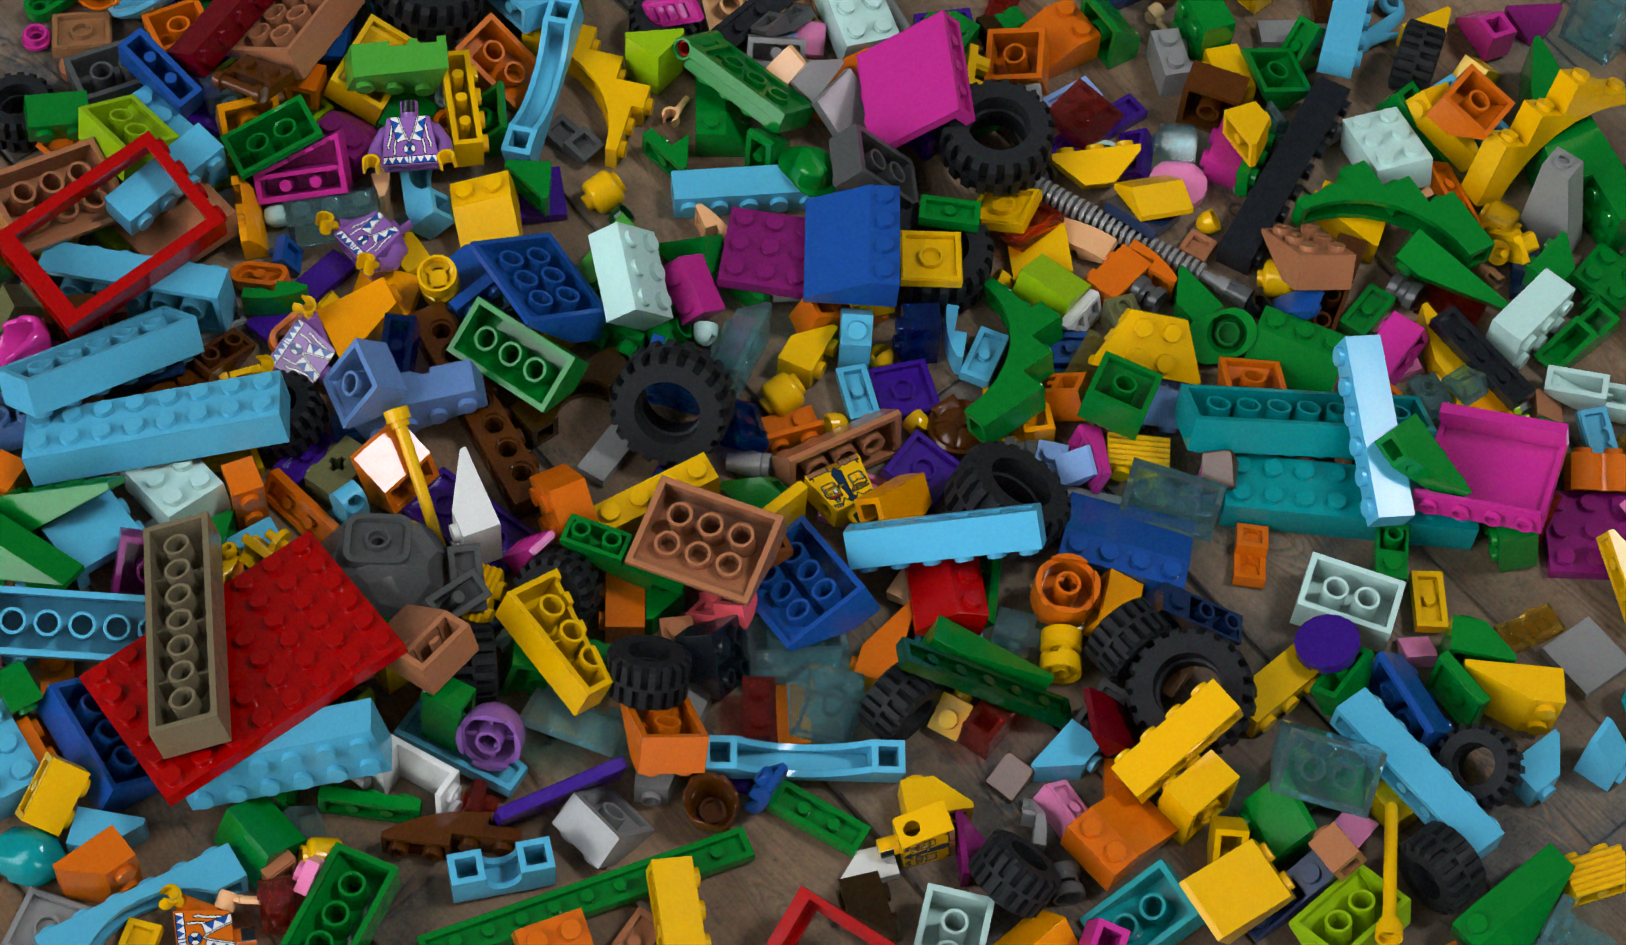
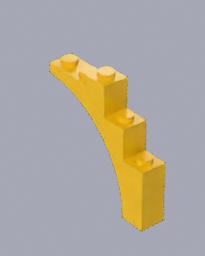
M582 24L567 73L580 81L600 107L608 129L605 145V167L617 169L620 158H625L627 154V136L633 135L635 125L643 127L646 116L652 115L655 99L650 98V85L626 81L628 69H624V56L600 51L601 40L597 39V27ZM542 28L526 34L522 32V43L536 58Z
M1579 67L1560 69L1545 98L1524 100L1510 129L1493 130L1483 140L1461 184L1468 199L1476 206H1485L1487 202L1492 204L1496 200H1501L1521 169L1556 135L1575 122L1595 112L1614 106L1626 105L1625 83L1615 77H1609V79L1590 77L1591 75L1588 71Z

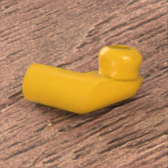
M230 541L222 545L224 584L231 580V571L233 566L240 562L238 559L241 555V550L237 544Z

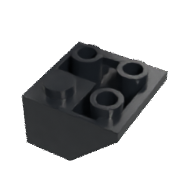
M730 615L688 626L675 636V641L685 646L686 650L691 653L690 678L713 698L723 699L748 678L749 662L744 656L743 628L739 626L738 615Z

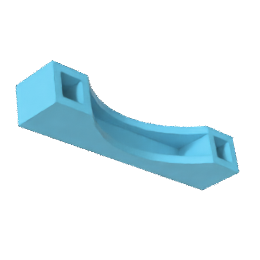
M549 0L543 17L539 49L530 84L519 110L508 125L502 143L501 152L505 162L507 160L539 161L584 20L580 0Z
M709 735L705 770L713 771L718 775L724 774L728 779H754L763 767H770L783 762L788 766L786 780L899 783L906 774L905 740L870 739L838 744H785L759 741L734 735Z
M229 843L220 847H210L201 856L188 862H179L164 874L157 877H148L142 880L137 887L124 893L112 894L105 902L91 909H81L72 918L60 924H51L44 927L39 934L34 936L35 945H104L114 933L127 923L129 917L137 918L159 909L158 902L163 898H169L168 895L159 892L167 884L177 885L182 894L215 904L221 889L237 894L247 892V874Z

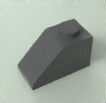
M471 568L425 598L417 606L443 609L461 619L493 594L475 569Z

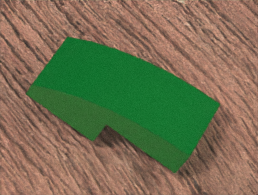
M277 281L275 291L262 287H243L241 300L244 315L273 316L293 312L292 305L294 302L305 305L301 296H309L308 284H301L296 281Z

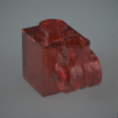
M292 877L257 881V900L261 902L259 911L263 933H271L273 935L286 934L297 914L296 892L293 891L295 886Z

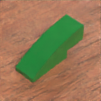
M1597 300L1580 317L1576 315L1533 355V358L1546 369H1548V364L1571 368L1620 328L1621 319L1601 301Z

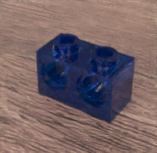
M939 302L902 304L900 316L895 317L896 334H893L892 337L893 352L899 353L900 363L925 358L927 364L937 363L942 333Z

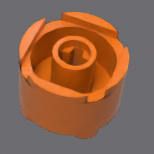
M1060 553L1052 556L1051 559L1039 567L1030 590V603L1035 618L1047 625L1069 624L1075 627L1082 626L1091 615L1100 594L1101 581L1096 569L1094 571L1088 565L1086 559L1079 555Z

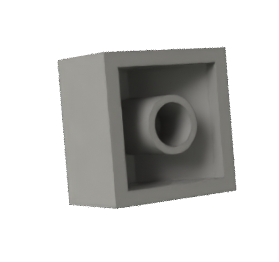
M610 785L573 792L552 822L560 831L562 838L573 844L583 854L585 861L597 869L616 865L655 831Z

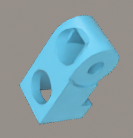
M354 480L348 481L329 494L333 509L328 511V514L339 525L347 521L352 515L370 513L367 497Z

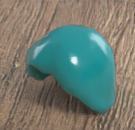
M14 826L0 835V873L7 877V881L27 887H36L56 880L57 877L52 864L66 856V853L55 835L37 827Z

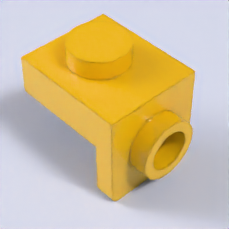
M956 689L953 693L944 691L927 727L958 742L972 712H975L978 706L971 703L972 696L966 695Z

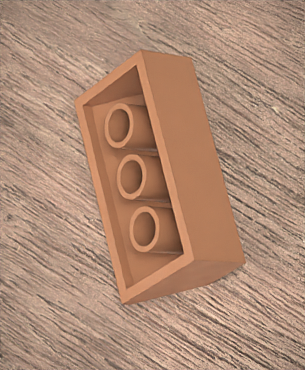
M880 409L873 413L865 414L846 425L837 426L832 431L823 435L810 438L791 449L782 450L777 455L772 456V477H778L785 485L791 487L800 480L804 483V476L856 453L860 456L865 469L893 458L901 448L902 413L899 409Z

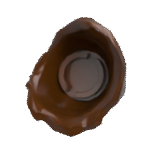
M705 770V773H697L689 779V783L683 791V808L689 822L697 830L707 834H719L730 830L734 820L739 815L741 810L740 795L736 787L724 774L718 775L713 771Z

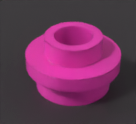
M31 24L24 29L21 40L27 50L38 52L50 46L52 36L50 31L42 24Z

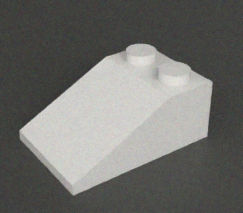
M463 447L459 451L452 505L453 524L448 525L453 540L450 542V546L480 543L482 562L486 564L502 558L501 523L467 448Z

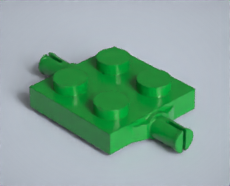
M1601 241L1573 273L1570 283L1578 288L1585 297L1578 304L1579 311L1587 305L1582 312L1584 313L1597 300L1601 301L1617 316L1625 308L1626 250L1622 255H1619Z

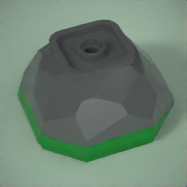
M358 513L352 515L347 521L337 526L320 543L387 623L406 604L418 605L425 598L447 585L449 561L446 546L430 528L417 521L410 520L409 517L402 514Z

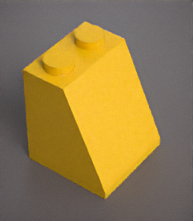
M1250 839L1178 883L1218 942L1230 945L1296 899V896L1291 891L1296 887L1285 870L1280 873L1277 871L1272 863L1276 857L1265 842L1259 844L1256 840Z

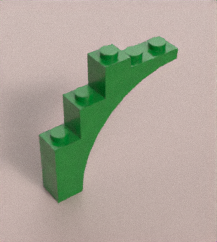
M1364 160L1341 168L1335 184H1328L1321 191L1314 194L1301 196L1296 201L1291 220L1297 227H1300L1301 224L1333 218H1365L1386 222L1410 232L1420 228L1468 269L1487 262L1495 245L1454 191L1443 196L1437 195L1428 201L1409 176L1400 180L1393 179L1383 185Z
M993 277L984 284L986 305L1000 318L1010 336V347L1006 362L997 379L979 399L965 409L968 432L981 443L999 441L1046 409L1045 388L1041 382L1055 373L1054 353L1050 347L1063 339V320L1057 310L1050 309L1041 301L1031 307L1028 301L1021 300L1007 285H1002Z

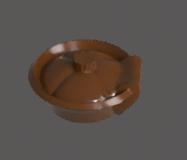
M955 394L931 407L927 429L931 439L939 447L951 454L964 455L970 448L981 442L968 432L965 409L974 402L966 399H957Z

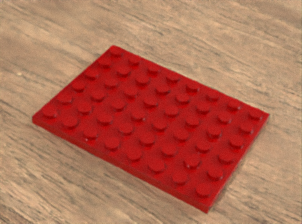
M310 531L305 532L224 584L232 741L163 759L149 735L146 634L79 676L84 687L170 807L408 652L404 642Z

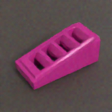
M645 0L642 3V8L650 22L660 27L700 22L705 19L697 0Z
M1079 424L1068 441L1069 448L1074 450L1090 445L1098 475L1088 480L1087 484L1092 493L1099 494L1112 475L1103 431L1098 426Z
M548 530L520 539L502 556L503 561L516 574H519V570L525 564L547 549L555 538V533L552 530Z

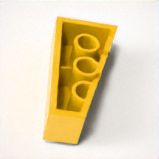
M555 568L507 592L494 615L576 717L600 704L611 687L613 680L596 646L590 644L586 635L588 629L583 619H578L572 607L574 601L569 591H564L560 583L562 577L558 569Z

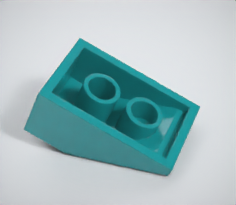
M1159 859L1079 918L1084 927L1087 920L1102 918L1130 930L1131 933L1126 945H1175L1205 924L1178 884L1182 879L1173 866L1163 859Z

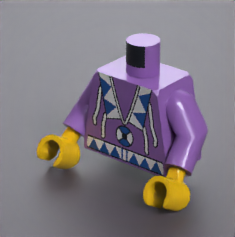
M404 100L400 102V117L387 118L386 126L378 130L370 144L367 155L362 158L363 174H366V170L373 167L375 168V174L380 175V163L385 173L433 169L444 171V164L452 162L454 168H456L458 163L453 151L452 140L443 127L436 122H432L430 116H419L418 101Z
M319 211L315 219V225L320 226L319 231L321 234L329 235L333 230L342 252L356 265V269L361 270L372 282L384 277L388 272L398 270L409 250L402 235L414 227L411 220L403 212L390 222L379 211H373L366 216L354 219L335 218L328 211Z
M302 295L301 298L305 302L304 308L300 303L294 302L292 305L295 313L303 314L302 319L300 317L296 319L271 356L268 354L256 355V359L261 362V366L252 365L250 370L253 374L276 370H285L288 374L292 370L297 371L299 375L304 374L313 385L317 381L324 385L322 379L331 369L328 365L336 351L320 317L315 311L317 306L315 299L312 296Z

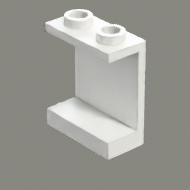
M390 733L392 737V771L372 776L374 789L383 794H388L401 776L435 795L436 814L461 811L463 802L461 801L462 786L460 785L459 770Z

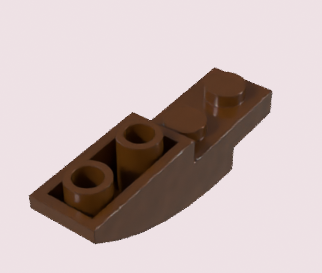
M1339 232L1336 241L1345 244L1347 249L1356 254L1353 284L1368 241ZM1322 290L1325 292L1320 302L1322 308L1314 319H1307V321L1335 331L1350 290Z
M233 327L203 346L205 352L194 355V359L187 362L185 374L164 379L142 394L218 381L220 374L227 372L229 376L230 371L238 370L255 350L256 344Z
M476 811L446 812L422 816L399 823L381 833L383 853H388L396 858H405L407 856L422 857L430 862L447 860L446 855L452 854L453 848L459 849L462 852L481 848V852H490L498 857H502L514 851L515 842L523 841L522 829L491 825L490 812Z

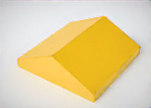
M1160 175L1116 182L1113 186L1140 222L1191 214L1194 211L1185 183L1181 178Z

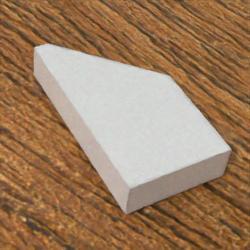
M1089 289L1062 318V329L1086 332L1099 319L1102 307L1098 291Z
M877 846L858 850L841 879L878 870L881 881L885 882L898 879L900 871L895 856L881 859Z

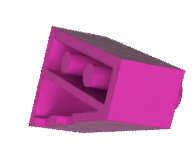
M342 127L254 174L253 180L258 205L348 193L354 187L344 128Z

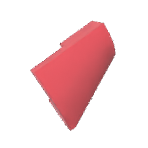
M700 592V600L685 614L692 615L694 625L730 615H738L739 626L746 630L755 614L758 600L757 592L748 606L708 592Z

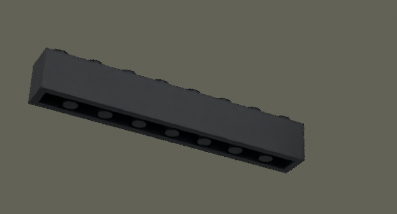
M1318 76L1220 242L1215 259L1216 262L1248 276L1253 266L1259 267L1266 252L1263 250L1266 243L1261 229L1273 228V225L1278 223L1284 224L1291 209L1288 205L1291 201L1296 203L1303 189V186H1301L1302 181H1309L1315 169L1314 160H1321L1328 145L1325 143L1327 138H1334L1340 125L1337 122L1339 117L1345 118L1351 107L1352 102L1348 101L1351 89L1323 76Z

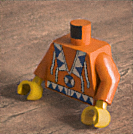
M167 884L159 891L161 894L169 896V898H163L158 902L160 909L169 910L176 906V910H178L173 911L176 945H258L255 925L234 929L231 911L217 908L214 904L182 894L180 888L175 884Z

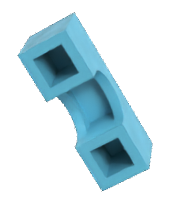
M550 836L515 842L514 851L497 858L482 856L481 848L446 855L453 903L556 885V866Z

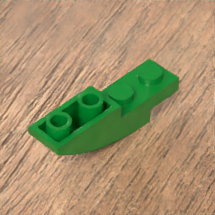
M573 513L571 514L560 537V544L573 553L576 551L582 554V559H588L601 570L636 586L651 591L653 585L683 595L687 585L625 564V558L633 542V534Z

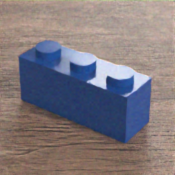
M142 27L118 44L119 61L143 85L146 84L185 119L203 105V89Z

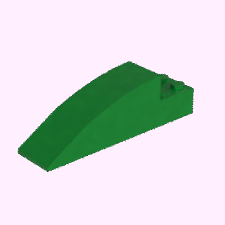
M1540 35L1534 36L1520 72L1517 113L1524 100L1545 98L1561 69ZM1589 115L1556 135L1529 160L1524 168L1532 189L1542 164L1557 146L1584 161L1583 223L1591 233L1592 240L1596 245L1602 241L1615 252L1626 249V169L1592 116Z

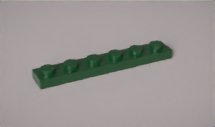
M904 636L896 644L899 669L909 674L921 676L936 684L948 686L966 695L975 696L993 705L1002 706L1020 715L1029 716L1047 725H1053L1061 729L1073 719L1069 698Z

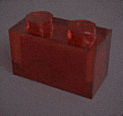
M742 676L741 737L765 742H777L775 676Z

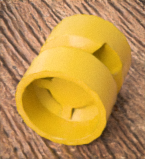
M431 255L420 263L417 268V279L424 300L429 305L443 301L446 307L450 306L449 302L461 293L462 287L455 263L444 255Z
M1052 624L1041 630L1040 651L1042 654H1040L1039 667L1055 675L1052 684H1071L1081 678L1082 657L1080 655L1082 653L1083 634L1075 626Z

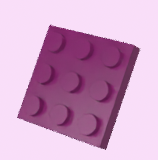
M732 207L717 286L802 299L804 286L805 218Z
M1554 491L1542 531L1548 578L1610 580L1596 537L1608 530L1614 529L1626 541V513L1619 505L1626 499V494Z

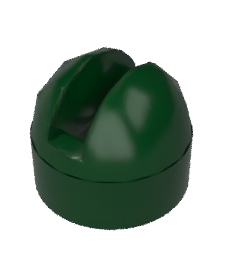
M618 203L610 211L608 221L610 225L613 224L622 212L632 223L635 221V217L625 205Z

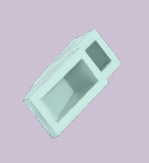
M1548 364L1544 386L1545 394L1578 411L1607 406L1610 420L1626 425V385L1611 383V375Z

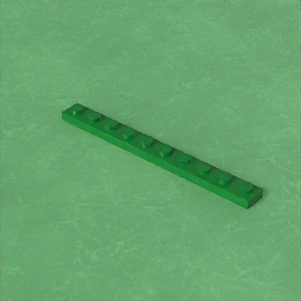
M743 826L417 936V944L511 945L513 944L511 934L514 930L580 907L586 919L649 897L645 871L651 859L692 856L693 865L699 868L702 879L755 861V853Z

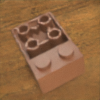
M1275 224L1273 228L1261 229L1262 236L1282 281L1296 291L1351 290L1356 254L1347 249L1345 244L1332 239V235L1323 233L1319 230L1318 226L1313 224H1301L1300 228H1292L1285 224Z
M406 604L388 622V625L404 642L408 652L386 667L433 696L480 650L470 624L443 609Z

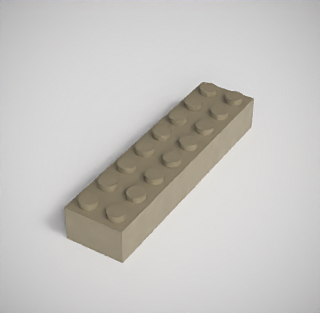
M208 511L143 528L149 735L163 759L232 741L221 536Z

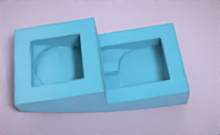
M947 304L943 326L944 350L953 373L959 375L963 362L967 332L955 331L959 306Z

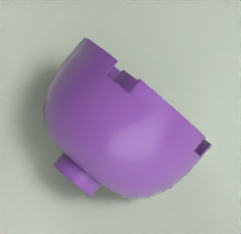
M485 702L471 708L462 719L457 728L455 740L462 756L466 753L468 757L473 759L471 764L477 768L487 771H503L511 763L519 759L524 748L526 731L522 718L514 709L499 702Z

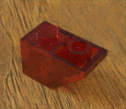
M981 700L962 723L959 743L984 760H987L1022 715L1002 706L993 705L988 701Z

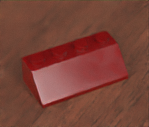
M974 556L975 559L962 563L955 562V559L942 560L941 564L934 566H924L923 562L910 563V567L904 568L915 635L925 636L939 615L979 636L981 635L989 618V610L978 556Z

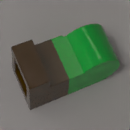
M1018 6L1009 7L1001 14L998 13L991 17L984 14L976 18V23L980 25L978 39L982 41L985 53L987 38L985 40L984 37L987 36L988 29L1020 28L1029 21Z

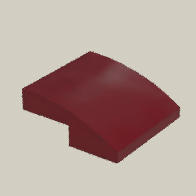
M1091 687L1083 689L1092 738L1105 756L1109 757L1127 748L1130 750L1139 743L1136 723L1131 713L1121 703L1106 693Z

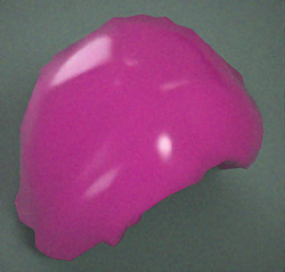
M21 315L2 324L4 332L0 337V367L52 347L50 330L43 320L33 315Z

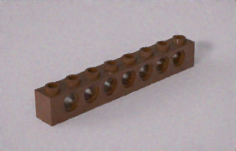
M443 301L408 314L410 333L429 367L452 363L451 361H462L446 351L459 328V323L455 313L452 310L448 312ZM482 374L488 406H485L484 409H477L473 413L462 414L457 417L509 511L520 520L540 512L539 507L534 506L529 495V488H532L529 477L540 473L538 470L539 462L534 452H528L526 449V441L519 427L514 428L508 406L505 403L501 404L497 398L499 394L493 380L488 381L485 375Z

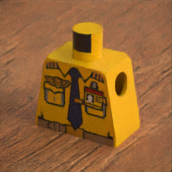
M858 453L804 476V484L808 487L807 500L833 527H840L849 522L852 524L860 523L854 499L871 491L873 486Z
M944 799L895 817L892 820L893 834L875 840L881 859L899 854L904 867L956 856L955 829Z

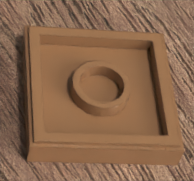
M109 10L52 14L53 58H64L113 43V16Z

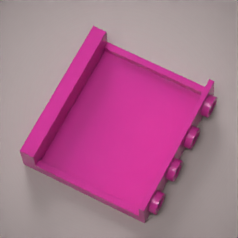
M944 10L856 55L858 63L857 75L860 79L862 91L860 97L865 112L864 124L868 131L892 147L897 148L953 119H957L965 126L976 121L960 22Z
M1442 402L1439 411L1440 425L1435 440L1446 452L1447 457L1457 471L1464 477L1472 493L1461 497L1429 491L1419 485V488H1413L1412 491L1414 510L1427 515L1436 514L1452 517L1459 521L1468 520L1484 523L1491 527L1501 526L1516 529L1523 533L1533 532L1542 534L1569 446V424Z

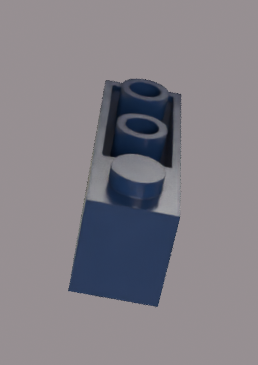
M1168 582L1161 583L1142 596L1172 626V629L1179 628L1182 633L1188 632V627H1199L1203 633L1209 629L1217 632L1221 639L1226 637L1234 645L1241 644L1243 616Z
M1314 850L1310 851L1286 872L1296 886L1291 890L1296 899L1248 931L1257 943L1292 920L1338 879Z

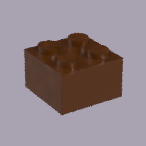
M1194 60L1184 84L1175 122L1211 134L1213 127L1219 129L1224 118V110L1243 105L1250 78Z

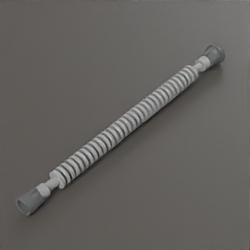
M941 126L931 131V134L936 138L935 150L939 149ZM1044 177L1037 181L1034 180V185L1030 188L1042 190L1043 199L1040 203L1044 202L1046 206L1051 205L1052 209H1057L1061 214L1064 212L1065 216H1071L1073 220L1104 231L1116 238L1121 246L1124 243L1129 246L1133 239L1138 240L1158 254L1172 268L1175 274L1178 273V269L1181 266H1184L1199 281L1213 287L1214 292L1221 295L1235 307L1245 310L1246 302L1254 295V288L1233 279L1230 280L1223 275L1218 277L1206 270L1207 264L1205 262L1201 263V260L1197 258L1194 260V257L1191 255L1187 257V253L1184 251L1180 253L1178 248L1173 250V245H1167V242L1163 240L1160 242V239L1157 237L1155 239L1148 238L1104 212L1103 208L1100 209L1097 205L1093 206V203L1090 201L1086 203V199H1080V196L1073 195L1071 191L1066 192V189L1060 188L1058 184L1053 185V182L1050 180L1046 182L1047 179Z

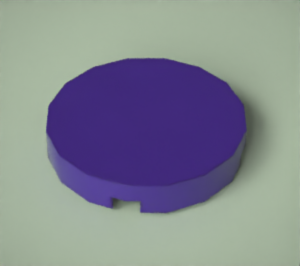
M1326 614L1313 617L1304 622L1298 629L1294 640L1297 659L1302 665L1310 670L1313 668L1319 670V673L1325 674L1340 672L1351 666L1356 660V655L1361 650V640L1357 627L1352 621L1340 615Z

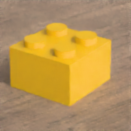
M1212 749L1202 757L1198 755L1185 767V771L1181 775L1173 774L1162 785L1163 793L1156 802L1157 808L1179 829L1173 838L1181 846L1185 845L1210 823V815L1219 816L1229 807L1240 776Z

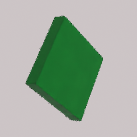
M1448 650L1439 655L1426 682L1425 689L1433 694L1436 702L1457 726L1462 724L1470 726L1472 722L1479 723L1491 698Z

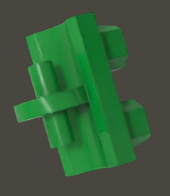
M605 321L599 340L588 341L589 349L599 352L604 351L608 343L617 346L618 352L628 361L641 347L646 348L643 345L645 334L637 329Z

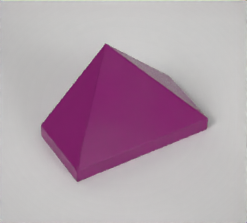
M1562 4L1507 5L1504 14L1517 30L1515 38L1531 46L1534 36L1540 35L1543 40L1555 27L1562 10Z
M962 810L955 811L952 823L955 829L956 861L960 887H967L974 880L968 868L969 861L986 840Z

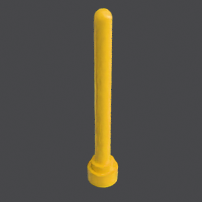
M404 405L385 411L383 415L386 424L396 431L426 526L446 546L408 429V425H410L409 418H411L409 407Z
M1393 801L1387 802L1384 810L1382 917L1375 924V940L1381 945H1399L1403 941V924L1396 917L1398 805Z

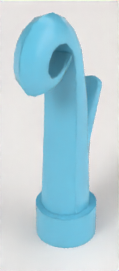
M1402 0L1378 1L1380 9L1388 16L1370 26L1368 31H1362L1367 33L1364 49H1358V51H1362L1365 54L1372 46L1385 41L1397 40L1399 32L1391 31L1396 28L1405 16V6Z

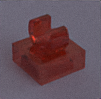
M475 778L464 792L463 806L460 811L490 812L491 816L492 812H496L500 799L491 795H485L488 782Z

